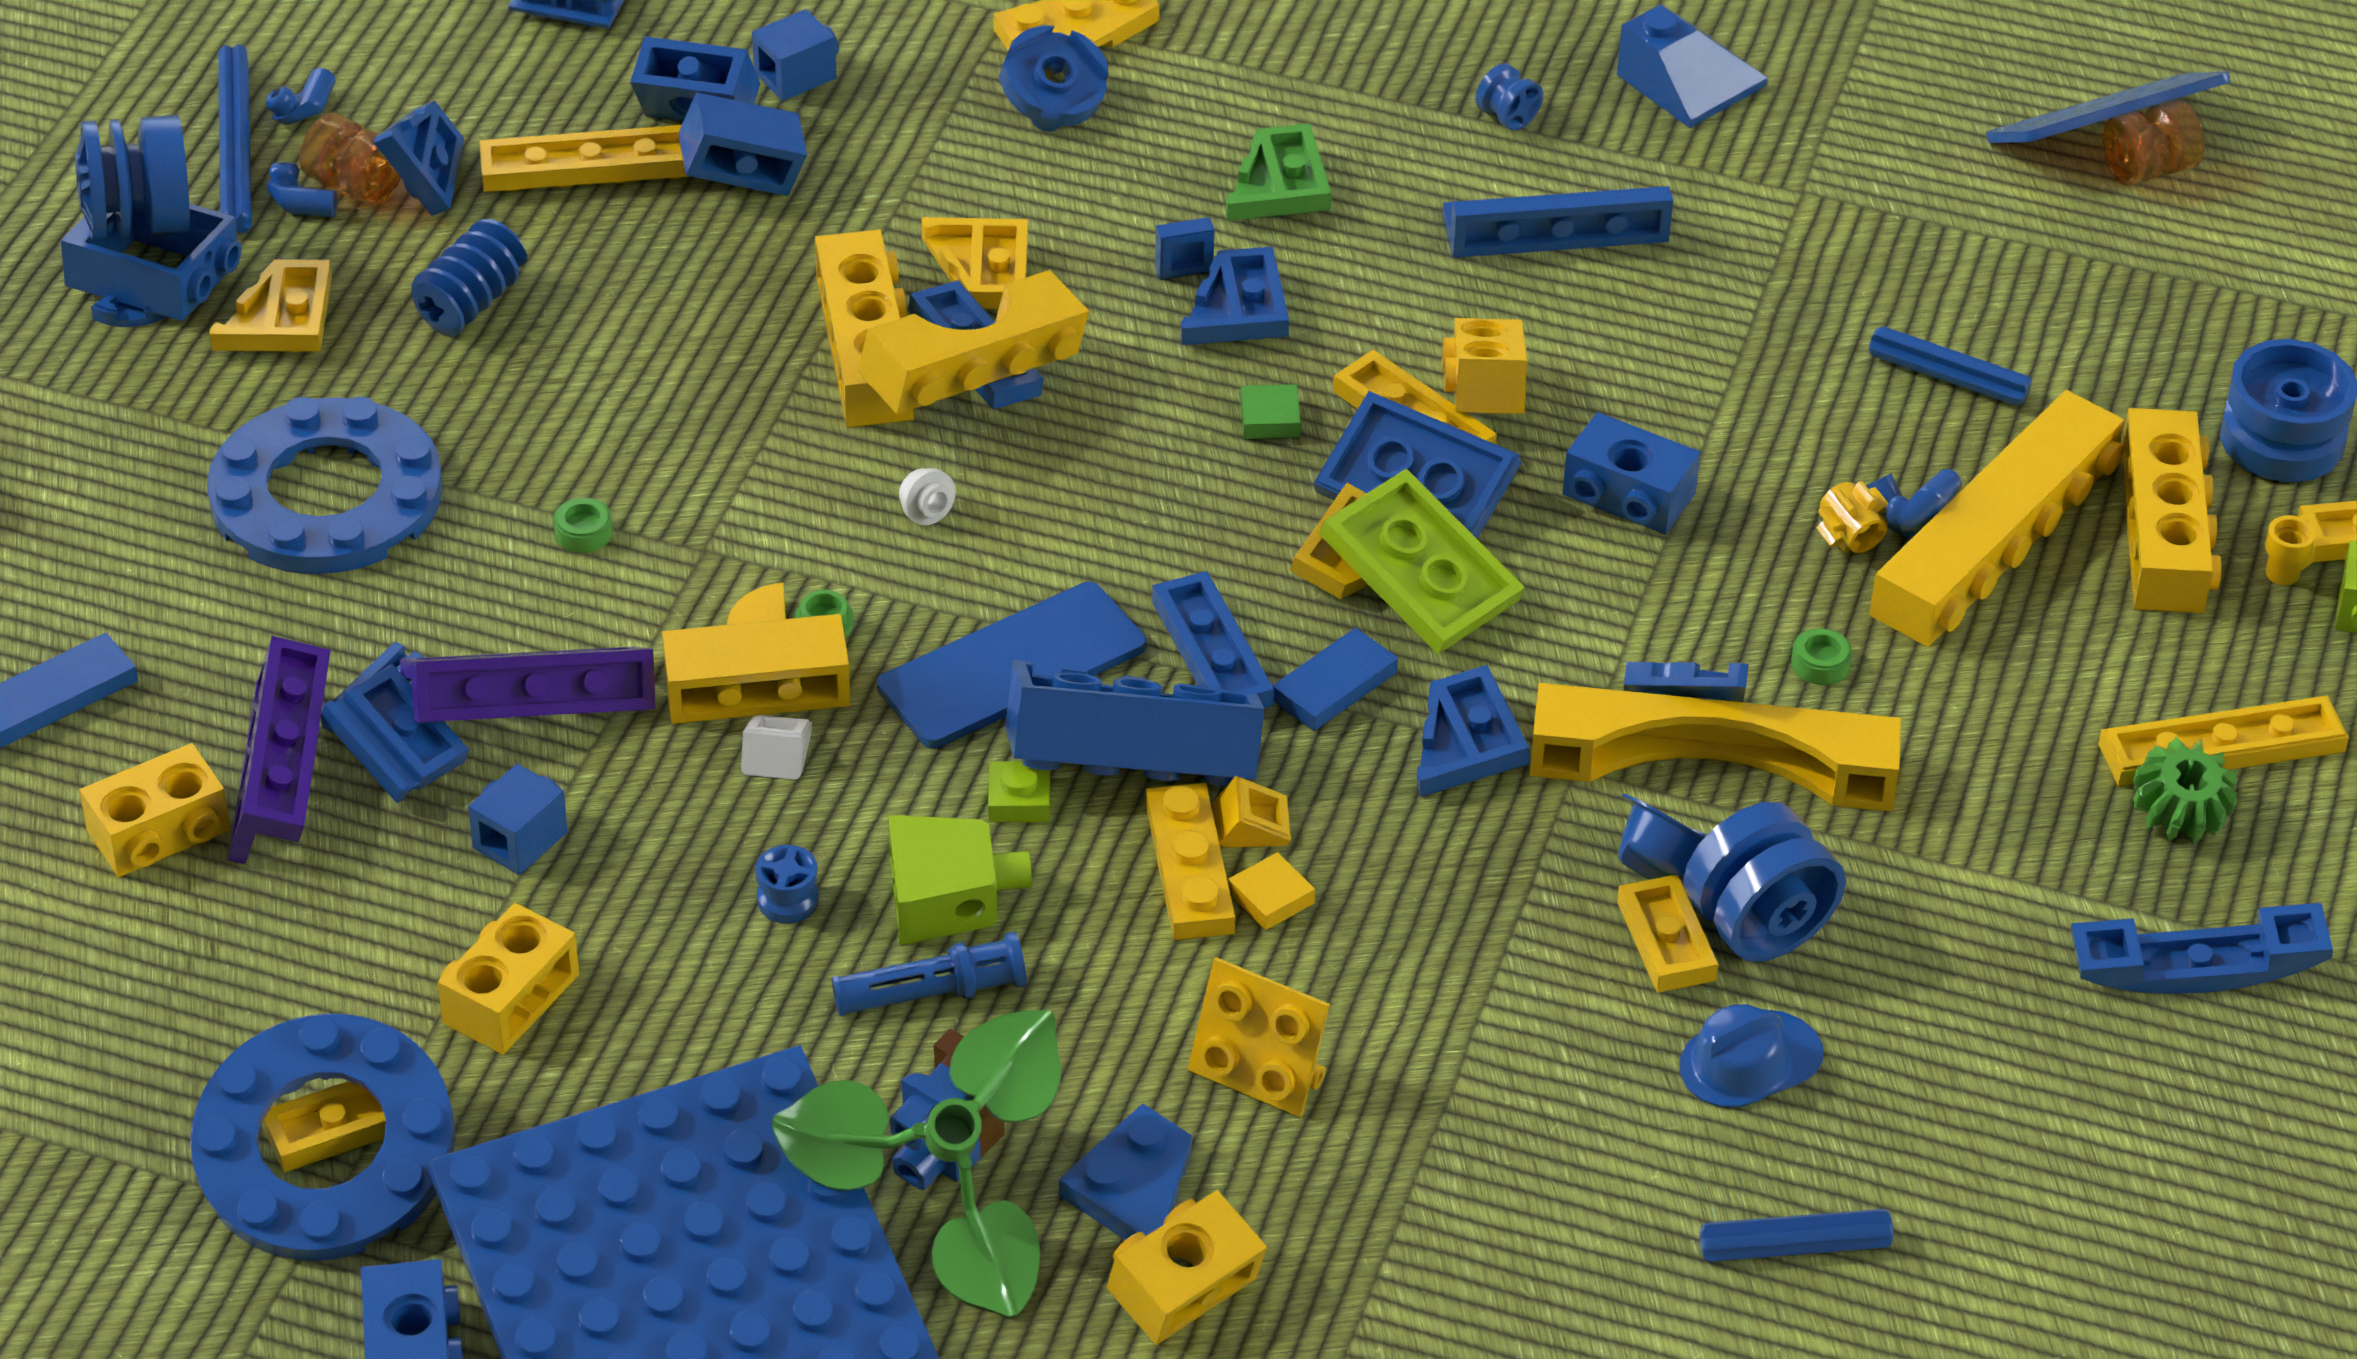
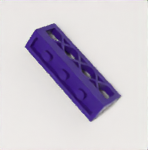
M271 636L255 684L227 857L228 861L245 864L256 833L299 842L307 812L331 652L329 649Z
M633 646L400 659L401 674L405 678L412 679L414 722L419 723L656 709L653 649Z

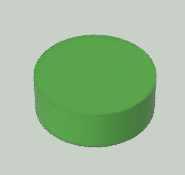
M592 498L572 499L563 503L554 513L555 539L566 550L577 553L593 552L604 547L612 538L611 511L607 505L599 500Z
M1824 628L1807 630L1801 633L1794 641L1791 657L1792 669L1801 679L1812 684L1830 685L1843 680L1849 673L1852 646L1843 635L1836 631Z

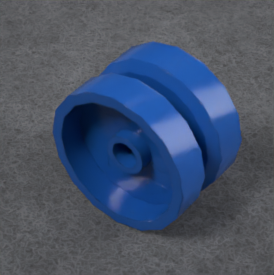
M2294 339L2269 340L2246 349L2234 362L2228 399L2226 400L2222 419L2220 439L2226 453L2240 467L2265 479L2288 483L2309 481L2331 472L2343 458L2349 423L2352 420L2357 397V380L2351 367L2335 352L2312 342Z
M1761 802L1737 811L1719 823L1698 844L1686 865L1683 885L1689 900L1706 919L1715 923L1718 934L1731 950L1748 962L1769 961L1788 954L1811 939L1830 920L1842 900L1847 880L1842 865L1824 845L1813 839L1811 830L1793 809L1781 802Z

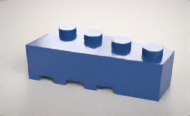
M1013 659L1005 730L1013 757L1015 759H1023L1022 764L1026 767L1038 770H1055L1059 768V762L1083 764L1084 771L1097 775H1117L1120 768L1141 769L1144 776L1163 781L1178 780L1180 773L1203 775L1205 782L1221 786H1227L1235 776L1256 780L1265 710L1257 694L1181 683L1174 685L1173 694L1161 693L1162 686L1159 683L1147 680L1146 678L1125 675L1123 678L1115 679L1113 686L1102 684L1101 679L1087 675L1088 670L1063 667L1062 672L1054 674L1053 677L1033 674L1034 662Z

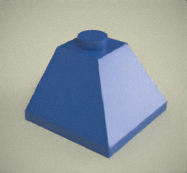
M1661 4L1621 26L1617 75L1688 128L1695 126L1767 86L1768 77L1696 25Z

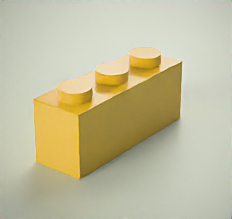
M841 614L662 631L664 671L671 724L851 706L849 661Z

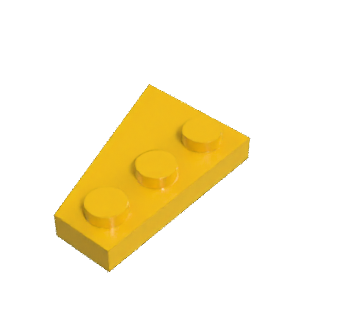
M1040 0L993 13V27L1007 50H1009L1011 42L1020 33L1042 25L1055 26L1053 32L1063 33L1070 36L1073 30L1089 38L1097 47L1113 48L1158 22L1159 3L1157 0ZM1045 69V77L1050 80V75L1053 73L1049 69Z

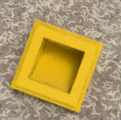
M1235 776L1214 800L1212 806L1213 816L1221 847L1287 846L1291 841L1286 795Z

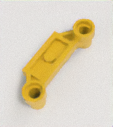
M2357 501L2302 505L2299 508L2298 517L2285 515L2275 518L2269 525L2265 542V549L2269 555L2265 569L2267 578L2278 585H2292L2300 579L2301 571L2313 562L2345 560L2350 540L2357 541Z

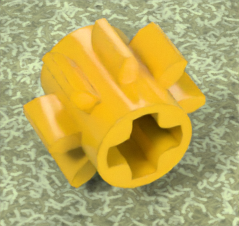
M1859 481L1856 485L1852 482L1840 483L1823 496L1818 513L1824 521L1816 529L1831 548L1838 545L1844 554L1850 550L1855 553L1866 552L1879 544L1887 532L1888 523L1882 514L1885 513L1888 502L1876 487L1868 489L1863 481Z

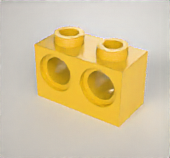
M1454 318V337H1443L1442 371H1444V392H1454L1456 412L1525 414L1527 353L1522 320Z
M193 743L79 789L87 832L117 877L152 865L161 859L199 843L207 842L231 830L224 787Z
M514 902L497 921H491L484 927L477 942L459 960L452 961L443 970L438 981L442 1024L504 1055L579 976L576 933Z

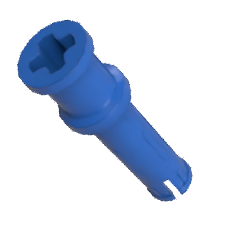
M1013 931L1005 933L1004 940L971 947H967L964 942H959L947 949V955L890 965L841 977L833 976L831 982L838 1015L844 1016L846 1013L904 1003L910 1000L954 991L957 997L963 996L964 999L974 997L976 990L1009 983H1013L1016 988L1025 987L1027 985V977L1017 933ZM949 972H950V974H948V975H943V976H938V977L935 976V975H939V974H944V973H949ZM914 979H921V980H919V981H914V982H909V983L894 985V986L885 987V988H880V989H875V990H871V989H870V988H875V987H880V986H885V985H890V984H895V983L910 981V980H914Z

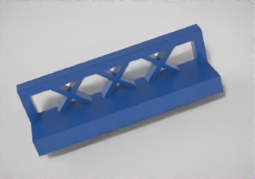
M1663 186L1443 202L1442 216L1453 258L1669 242L1673 197L1670 187Z

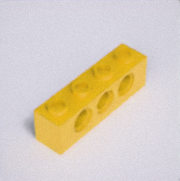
M881 229L815 236L816 279L846 427L914 420V409L896 414L858 373L868 328L907 316L903 287H893V284H899L896 252H886Z
M2128 408L2121 443L2124 445L2121 464L2134 609L2204 613L2209 590H2218L2221 580L2220 555H2211V549L2215 548L2217 538V516L2207 514V509H2210L2212 504L2213 477L2212 475L2203 474V470L2207 468L2209 458L2208 435H2199L2197 411Z

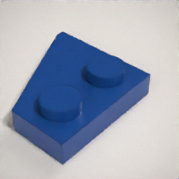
M434 100L415 108L374 138V144L402 178L407 192L413 198H418L431 216L450 209L464 137Z
M1273 246L1217 251L1209 267V277L1202 281L1195 294V306L1190 316H1184L1181 322V344L1191 345L1289 337V317Z
M1626 662L1623 691L1743 702L1749 664L1729 663L1728 673L1700 670V665L1696 662Z
M1488 665L1431 682L1428 697V718L1425 720L1422 736L1421 764L1417 769V787L1421 797L1530 764V747Z
M1142 1103L1059 1179V1196L1124 1240L1138 1232H1143L1147 1236L1163 1225L1168 1214L1176 1206L1179 1196V1183L1181 1177L1185 1175L1192 1153V1135Z

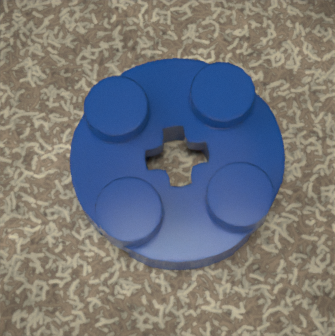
M1047 25L1025 30L1011 42L999 73V83L1010 103L1020 113L1030 118L1035 127L1043 131H1054L1060 126H1072L1082 123L1097 112L1107 89L1106 80L1109 72L1103 53L1089 38L1073 30L1070 36L1053 32L1055 26ZM1045 69H1049L1053 74L1062 72L1065 75L1063 82L1055 83L1045 77Z

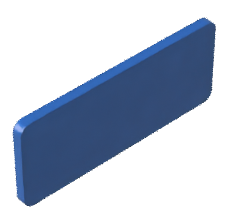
M2229 71L2179 74L1986 132L1988 143L2029 142L2230 83Z
M1083 582L881 674L877 679V691L925 747L936 749L1007 716L1013 659L1034 662L1033 674L1053 677L1054 674L1061 673L1063 667L1088 670L1087 675L1095 676L1142 654L1146 650V636L1098 584Z

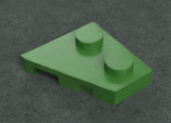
M1310 123L1256 130L1250 144V155L1244 158L1238 171L1236 188L1233 193L1228 194L1226 199L1227 221L1331 210L1332 193Z

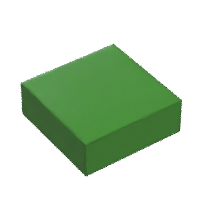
M1297 384L1240 386L1243 439L1300 438L1301 418Z

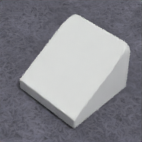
M755 715L752 717L743 731L742 773L751 776L798 779L804 768L812 732V722H809L807 719Z

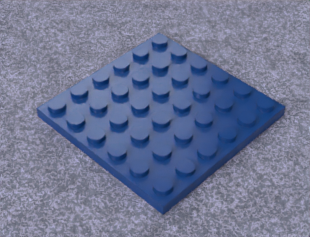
M801 1045L429 1160L430 1177L502 1359H939L865 1189L840 1191L815 1183L795 1168L787 1159L775 1138L772 1129L774 1115L785 1110L809 1091L819 1086Z

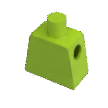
M906 815L888 816L889 858L899 945L991 927L997 922V891L1032 888L1029 851L993 854L989 824L984 820Z

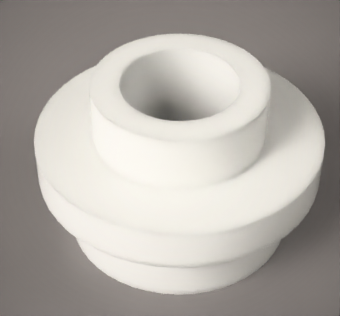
M921 468L911 472L904 479L899 490V499L905 515L919 525H931L940 521L950 511L954 503L956 494L955 484L949 475L936 468Z

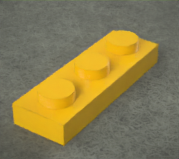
M1374 349L1334 375L1333 393L1357 409L1368 391H1371L1496 444L1497 433L1466 412H1456L1453 403Z
M1196 783L1146 788V810L1173 940L1235 934V913L1207 784Z

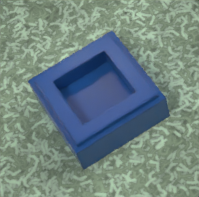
M1210 217L1156 225L1155 268L1160 280L1209 272V267L1214 259L1215 230Z

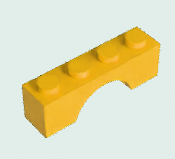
M1047 270L1005 284L996 321L994 324L984 328L973 330L946 328L933 324L916 314L868 328L858 373L896 414L920 406H928L938 400L968 390H975L1012 375H1020L1029 369L1057 360H1064L1078 354L1089 310L1051 270Z

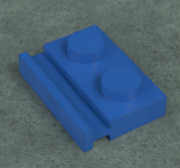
M393 664L347 690L344 697L335 702L330 700L325 703L321 713V719L396 803L404 800L406 794L412 790L417 789L419 791L463 764L469 752L468 747L444 721L414 722L412 685Z

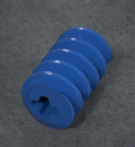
M481 219L474 223L468 232L457 238L455 244L446 248L440 257L428 265L427 269L415 276L411 285L412 298L423 320L431 328L444 336L454 337L460 334L465 324L473 322L478 312L487 309L492 299L500 297L506 287L513 285L519 277L518 268L526 264L528 256L523 243L513 231L496 220Z

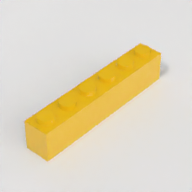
M2065 390L1875 574L1869 616L1926 647H1929L1945 630L1953 631L1962 621L1967 608L1976 599L1984 600L1993 591L1998 578L2009 567H2018L2025 559L2030 546L2041 535L2048 537L2057 527L2062 514L2072 504L2075 506L2082 504L2088 496L2092 485L2103 474L2109 476L2115 471L2124 454V445L2120 444L2124 419Z

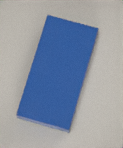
M1355 627L1272 685L1274 688L1273 702L1311 730L1316 731L1396 674L1398 670V657Z

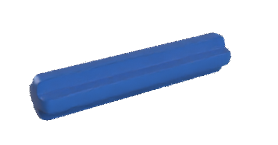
M1885 326L1876 328L1870 341L1869 353L1873 357L2018 406L2024 404L2029 395L2032 380L2027 375Z
M1874 1209L1710 1222L1701 1226L1699 1244L1703 1259L1708 1262L1887 1248L1892 1245L1894 1232L1889 1211Z

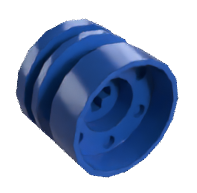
M179 116L141 117L138 128L137 143L126 144L119 119H110L109 145L100 146L96 120L81 121V138L75 153L76 182L79 207L89 226L91 240L106 239V213L116 214L120 238L129 237L133 211L144 212L151 236L188 233L190 228L188 177L183 132Z

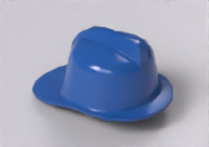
M1623 793L1622 798L1629 802L1632 808L1618 851L1620 862L1647 880L1678 875L1683 884L1686 865L1698 844L1708 834L1686 827L1656 808Z
M1733 1004L1717 1010L1707 1018L1700 1033L1688 1041L1680 1056V1075L1687 1089L1701 1101L1718 1107H1743L1801 1084L1814 1076L1823 1062V1044L1816 1031L1798 1017L1783 1011L1760 1009L1751 1005Z

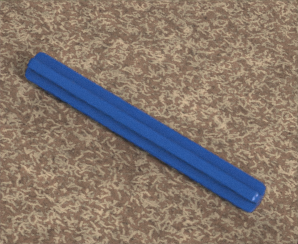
M237 44L234 47L224 45L218 52L220 212L235 216L236 230L244 234L252 226L249 61L247 59V49Z

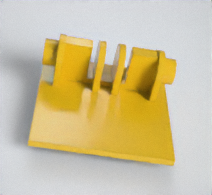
M1216 957L1213 959L1187 1070L1301 1117L1304 1113L1309 1088L1317 1090L1322 1084L1326 1073V1067L1317 1063V1056L1330 1004Z

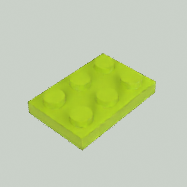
M1407 468L1324 520L1319 535L1437 655L1517 603L1525 589Z

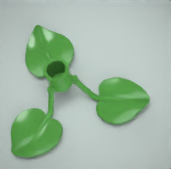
M1047 1010L1013 1012L991 1019L971 1030L955 1048L951 1058L949 1075L953 1085L962 1093L975 1097L974 1100L966 1101L960 1098L943 1100L933 1108L927 1123H915L912 1128L898 1134L883 1136L889 1123V1113L884 1101L870 1087L850 1080L833 1081L818 1086L785 1110L774 1115L772 1129L787 1159L803 1175L826 1188L852 1191L875 1183L883 1170L882 1148L893 1149L918 1138L925 1140L928 1150L936 1158L946 1162H956L959 1170L963 1208L967 1217L948 1221L937 1233L931 1253L935 1275L944 1289L961 1302L1008 1318L1021 1313L1028 1303L1038 1279L1040 1245L1037 1231L1028 1215L1010 1201L993 1202L978 1212L975 1204L971 1173L972 1160L969 1155L974 1150L981 1132L982 1121L979 1112L985 1105L989 1112L998 1120L1008 1123H1020L1036 1118L1052 1104L1058 1092L1061 1078V1063L1056 1037V1018L1053 1012Z

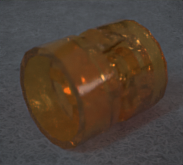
M2178 100L2150 107L2145 114L2143 111H2136L2109 118L2104 124L2102 146L2110 172L2119 183L2128 186L2155 179L2161 173L2169 175L2196 168L2203 159L2204 136L2201 124L2194 110L2188 103Z
M332 112L323 115L313 124L302 143L299 159L301 170L305 176L329 188L338 189L341 194L368 207L380 205L390 197L401 179L374 144V138L379 133L366 130L363 125L341 114Z

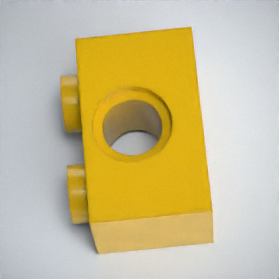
M1216 1190L1197 1203L1194 1199L1182 1202L1168 1214L1161 1227L1147 1236L1143 1232H1138L1127 1238L1113 1254L1114 1264L1106 1288L1157 1346L1256 1280L1267 1246L1223 1195ZM1171 1259H1185L1191 1262L1194 1267L1179 1266Z

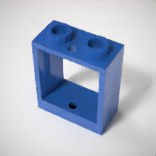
M189 203L190 228L188 233L151 236L144 212L133 211L129 237L120 238L116 214L106 213L107 236L106 239L91 240L89 226L85 217H83L61 239L65 286L100 297L111 295L116 298L117 302L140 309L148 306L154 313L183 321L199 303H203L209 297L211 291L228 273L236 269L241 257V244L237 241L236 217ZM134 241H138L188 257L174 269L127 255L123 252Z

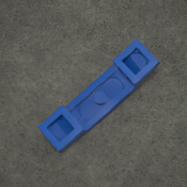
M2322 903L2259 908L2258 921L2255 925L2137 934L2134 918L2071 923V934L2080 978L2098 985L2134 992L2156 994L2207 993L2248 987L2296 974L2331 959L2333 955V947Z

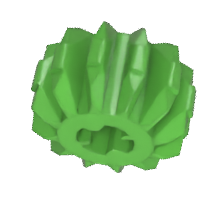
M2177 737L2172 742H2169L2167 749L2155 745L2148 752L2142 766L2137 768L2133 778V788L2137 790L2133 798L2134 809L2148 812L2145 819L2146 829L2162 825L2167 828L2168 842L2176 838L2179 832H2184L2193 844L2202 838L2204 832L2216 835L2223 828L2228 815L2233 813L2238 801V793L2234 791L2237 783V772L2222 768L2225 763L2224 752L2211 756L2204 753L2202 739L2194 744L2192 749H2187Z

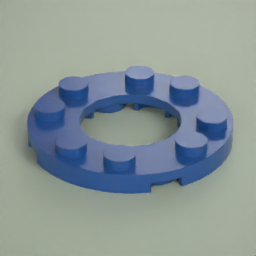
M298 397L290 400L286 405L274 408L253 418L229 436L212 461L208 474L207 488L211 515L218 531L226 541L231 538L247 549L249 559L265 566L288 572L326 574L350 571L377 563L388 558L387 549L401 542L406 537L410 536L414 540L417 539L437 513L442 496V475L439 455L434 443L417 423L404 414L375 403L367 397L317 399ZM326 445L347 447L348 453H354L355 449L366 454V458L371 465L381 469L382 478L377 491L362 505L340 514L326 516L298 514L279 505L268 492L267 484L270 481L273 470L289 465L295 459L297 452L307 448L308 453H314L317 447Z
M317 1014L295 1018L268 1028L247 1040L223 1061L210 1078L198 1101L191 1129V1155L196 1177L207 1201L216 1212L219 1220L237 1237L255 1248L284 1258L312 1261L338 1259L366 1251L364 1245L382 1238L398 1227L402 1232L425 1211L437 1194L429 1174V1160L453 1153L455 1143V1120L445 1083L430 1057L418 1044L395 1028L373 1019L349 1014ZM317 1078L322 1080H328V1078L345 1079L364 1087L381 1104L386 1118V1126L382 1147L371 1165L355 1178L327 1189L299 1188L278 1179L264 1164L258 1147L261 1122L274 1101L284 1094L293 1093L306 1082Z

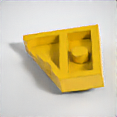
M922 217V240L951 282L959 280L983 309L999 310L1005 284L1026 278L1028 219Z

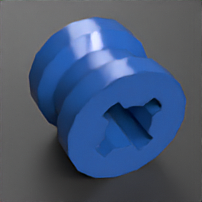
M1502 63L1493 67L1484 76L1476 91L1475 102L1477 107L1489 115L1497 114L1499 122L1506 128L1514 131L1520 130L1534 119L1543 102L1544 92L1542 87L1531 79H1521L1520 72L1508 63Z
M796 845L776 846L761 854L756 862L755 871L756 881L759 885L757 888V905L760 912L771 921L786 924L800 922L811 916L818 907L819 892L816 885L818 869L813 854L805 848Z

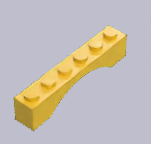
M1538 683L1529 776L1591 782L1613 771L1644 762L1676 758L1715 759L1745 764L1780 775L1810 790L1831 806L1893 812L1900 765L1901 718Z

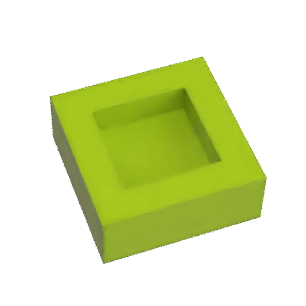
M989 761V822H1050V770L1029 768L1022 764L1023 761Z

